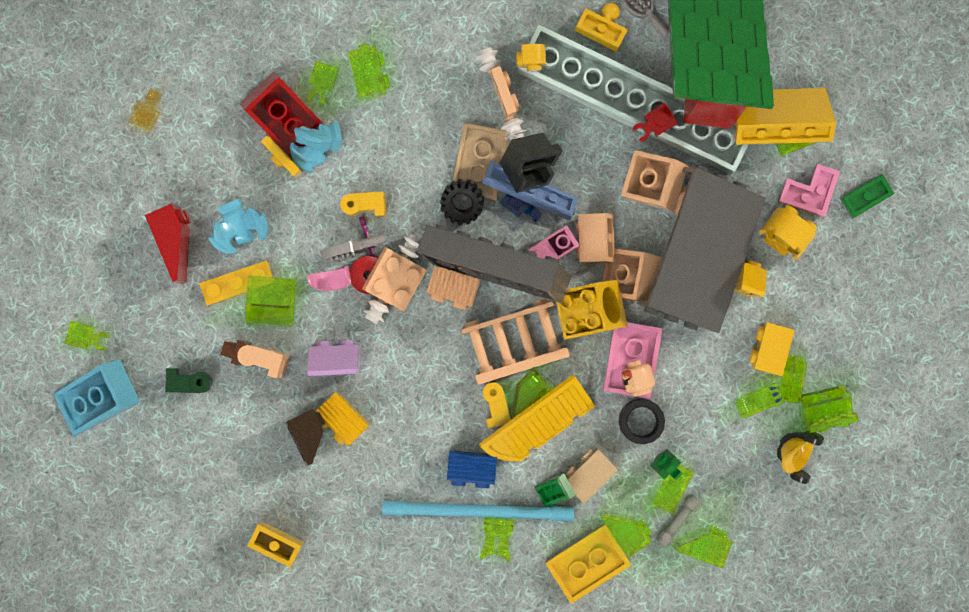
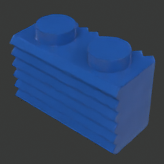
M450 450L447 480L451 481V485L466 486V482L475 483L477 488H489L490 484L495 485L497 457L487 453Z

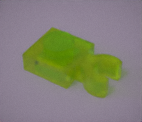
M315 61L309 84L315 86V88L308 94L309 102L312 103L315 95H320V105H325L327 100L325 91H333L339 72L338 67Z
M70 321L64 344L89 350L90 345L93 344L98 350H106L107 347L101 346L99 339L101 337L110 338V334L106 332L94 334V326Z

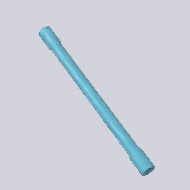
M383 501L382 515H436L574 521V507Z

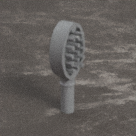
M621 0L623 7L629 14L636 18H646L663 38L670 33L669 29L657 17V14L653 12V0Z
M383 233L365 239L362 238L361 240L338 244L323 249L320 252L323 261L330 260L333 263L335 262L334 259L340 261L339 257L344 260L345 255L346 258H350V254L354 257L355 252L386 243Z

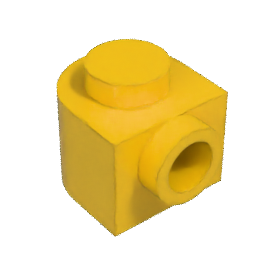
M521 45L520 52H516L517 66L527 68V71L542 70V66L546 65L545 45Z

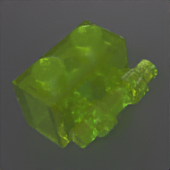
M368 44L359 45V49L348 51L359 100L365 101L388 95L387 89L391 88L388 74L383 75L381 66L385 65L383 52H378L376 45L368 47Z
M844 385L797 395L801 422L806 431H810V433L817 431L824 433L828 432L830 428L839 426L841 428L850 427V424L859 422L857 413H853L852 397Z

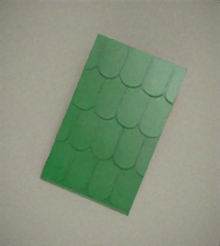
M668 0L673 97L685 99L684 123L731 129L746 107L772 109L774 107L773 84L770 73L763 0Z

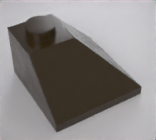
M311 409L285 423L306 466L313 464L324 431L322 426L325 425L320 412L315 413Z

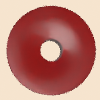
M363 255L357 258L350 268L351 284L361 293L370 294L362 289L367 280L364 272L367 270L372 271L378 260L377 256Z

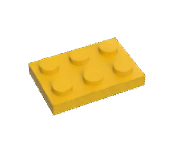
M606 524L598 527L545 562L571 604L631 566V563Z

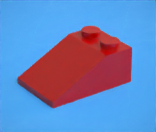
M274 71L240 103L245 112L291 159V143H295L300 147L305 146V144L296 142L294 129L304 126L317 130L319 124H323Z
M169 204L146 214L145 217L172 282L184 284L187 282L190 239L188 224L191 223V220L186 210H182L181 207L174 204Z

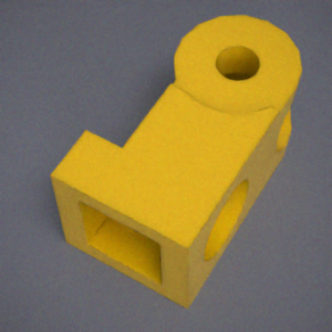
M382 191L347 194L341 199L340 207L349 216H356L360 212L375 211L377 218L386 217L385 193Z
M495 382L487 384L483 389V397L489 403L492 418L486 419L488 429L505 425L511 419L502 386Z

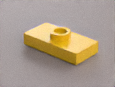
M269 136L261 140L264 146L273 154L270 159L279 168L284 166L295 178L302 173L300 168Z

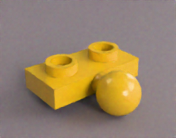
M615 3L605 4L601 9L602 16L585 8L574 31L617 52L628 30L612 22L620 15L619 7Z

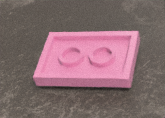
M627 322L628 327L613 330L603 391L633 396V393L629 394L625 391L621 372L628 368L627 363L641 360V364H649L655 376L663 328ZM652 392L636 397L651 399Z

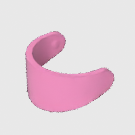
M348 266L333 271L307 275L309 285L319 291L344 289L351 284Z

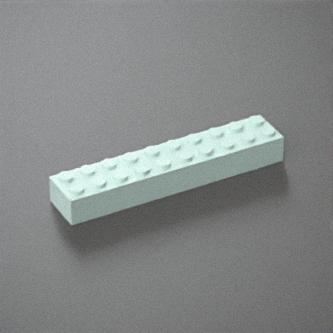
M538 24L529 44L545 45L546 65L542 66L540 71H527V68L518 66V74L631 128L638 123H647L644 116L666 103L678 124L658 137L651 132L650 137L729 175L736 171L748 144L736 145L735 124L731 129L684 123L685 99L674 98L673 88ZM637 129V131L644 133L642 129Z

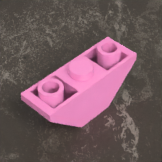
M566 225L528 250L536 253L539 258L545 259L546 256H550L559 260L580 245Z

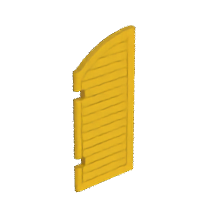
M573 374L480 442L479 446L489 455L497 457V459L521 462L531 455L528 450L533 447L539 449L573 424L574 421L572 419L578 415L581 418L596 406Z

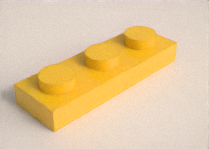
M266 260L201 282L199 285L206 305L210 306L274 284L275 281L269 263Z

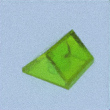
M249 275L246 296V323L294 326L297 279Z

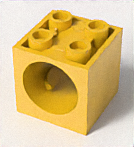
M618 279L567 289L562 304L556 302L564 340L628 327Z

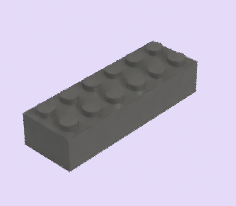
M436 224L435 227L426 225L416 252L432 265L562 304L572 276L565 270V266L559 264L560 261L550 256H546L545 259L539 258L536 253L523 249V252H518L514 250L513 246L501 243L500 246L492 244L493 241L484 237H479L478 240L470 238V234L459 230L457 233L449 232V228Z

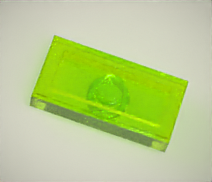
M679 465L677 468L683 474L677 480L671 475L663 479L651 503L673 515L694 474V471L682 465Z

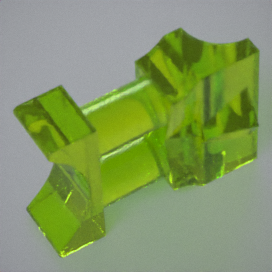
M484 518L485 544L484 549H481L480 560L488 555L497 554L502 556L508 563L510 562L511 552H508L509 537L513 533L514 521ZM495 537H500L498 551L494 550Z

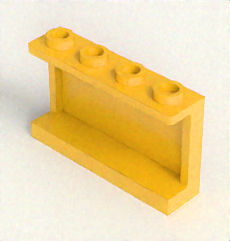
M826 88L773 89L774 107L772 109L746 107L735 123L736 145L833 142L836 119Z

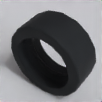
M639 398L630 401L623 407L619 414L618 423L621 432L627 439L636 444L644 445L654 442L661 436L665 427V417L663 411L656 403ZM640 407L651 410L656 419L653 431L643 436L636 435L628 426V416L634 409Z

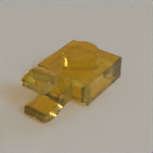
M150 88L145 104L137 102L128 123L152 133L161 114L160 111L156 110V106L162 94Z

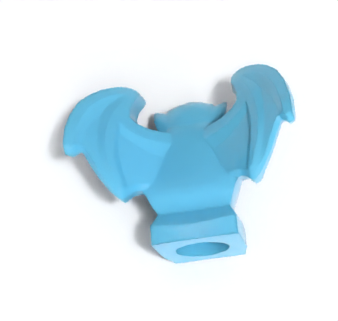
M333 122L330 127L319 124L317 130L304 126L295 128L296 142L305 144V146L300 147L295 143H291L290 153L293 161L299 168L312 173V167L326 160L324 152H327L329 149L333 152L339 151L342 142L339 123Z
M236 199L218 207L219 213L223 215L222 222H215L213 237L209 236L208 238L218 251L225 254H234L237 252V249L231 244V240L234 237L237 246L249 243L253 238H256L251 230H256L260 241L267 237L269 230L267 218L264 213L260 215L250 207L245 212L242 209L241 200Z

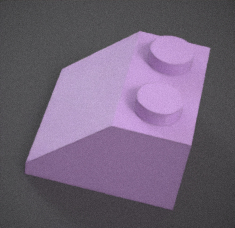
M353 340L339 341V345L330 346V341L315 342V347H309L308 376L360 373L359 345H354Z

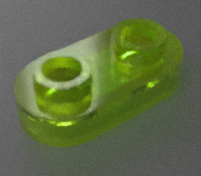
M790 355L787 358L779 389L780 396L784 402L797 403L802 397L807 371V362L803 356Z

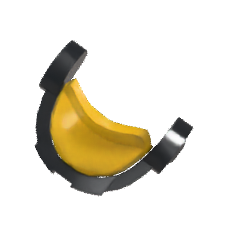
M814 431L793 432L782 437L777 448V457L782 463L783 470L790 474L793 480L802 484L809 483L811 476L801 469L807 464L814 445H822L824 437Z

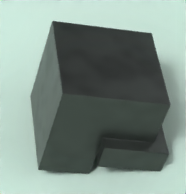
M544 132L512 139L499 163L516 193L549 185L555 174L550 166L555 165L562 153V149L559 144L551 145Z

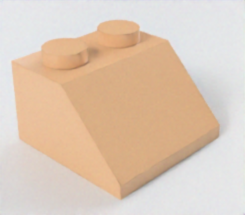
M615 249V262L605 263L602 282L618 279L622 299L635 302L638 299L648 301L662 257L645 252Z

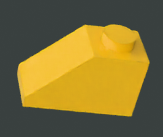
M748 260L747 263L744 262L734 291L752 298L764 297L767 270L760 268L762 264L752 260Z

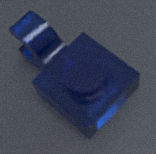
M506 194L500 202L502 206L518 218L524 213L537 223L542 216V213L529 203Z

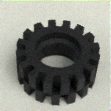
M458 179L457 182L454 180L449 186H446L440 200L441 211L445 213L444 217L446 219L448 217L451 219L450 222L453 224L455 221L458 222V225H462L465 222L466 225L470 224L472 220H477L478 216L482 213L484 206L483 191L481 188L478 189L476 183H470L471 180L463 181V179ZM458 194L468 195L472 202L470 208L467 210L457 209L453 203L454 197Z

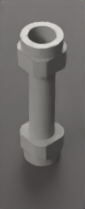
M692 494L683 502L685 506L665 531L662 529L656 537V540L666 548L673 542V535L691 512H696L702 504Z

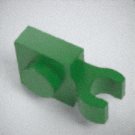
M668 449L658 454L650 465L663 479L671 475L677 480L683 474L677 468L681 462Z

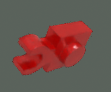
M666 103L644 116L647 123L636 124L632 131L634 132L637 129L644 131V136L638 140L641 143L648 139L651 132L658 137L678 123Z

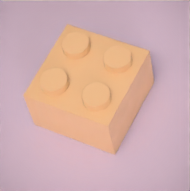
M634 150L621 196L636 203L674 212L686 176L683 169L688 166L676 159Z

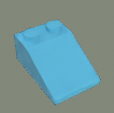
M121 360L101 364L53 394L73 437L140 403Z

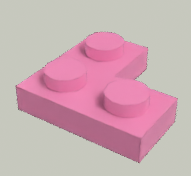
M816 164L809 186L787 178L785 179L778 202L820 217H825L840 171Z

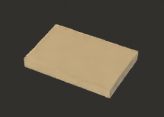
M464 122L452 181L455 180L457 182L458 179H463V181L471 180L470 183H476L478 189L481 188L484 199L497 201L499 190L483 184L482 181L490 161L500 164L499 162L508 147L509 139H504L508 135L507 131Z

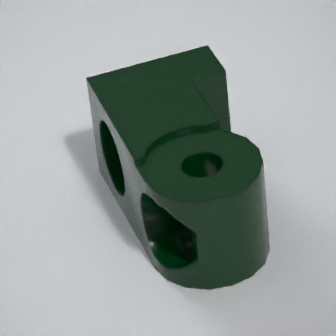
M166 368L165 392L203 393L212 387V378L206 372H197L193 375H179V368Z

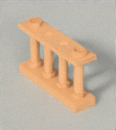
M547 299L533 302L534 307L480 324L478 320L464 324L465 328L461 329L462 334L470 333L481 368L478 369L480 374L475 375L478 385L570 356L567 347L562 348L561 344L557 343L547 308L554 306L553 301L547 302ZM537 311L549 346L547 348L548 353L539 355L538 351L535 352L524 315ZM514 318L526 355H524L525 360L516 362L515 358L512 359L501 323ZM491 325L493 326L503 362H501L502 367L494 370L492 365H489L478 330Z

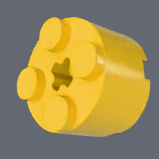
M786 205L785 208H776L760 229L759 234L762 235L764 233L766 237L763 240L783 256L789 253L793 255L791 257L792 260H798L816 237L815 231L817 226L809 220L802 219L798 216V211L795 208Z

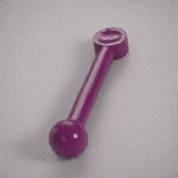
M364 216L359 217L365 238H369ZM373 246L368 247L370 255L376 256Z

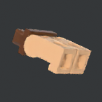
M237 340V343L224 341L220 354L232 358L231 364L260 366L269 369L267 376L273 378H284L290 359L288 354L261 346H253L252 342Z

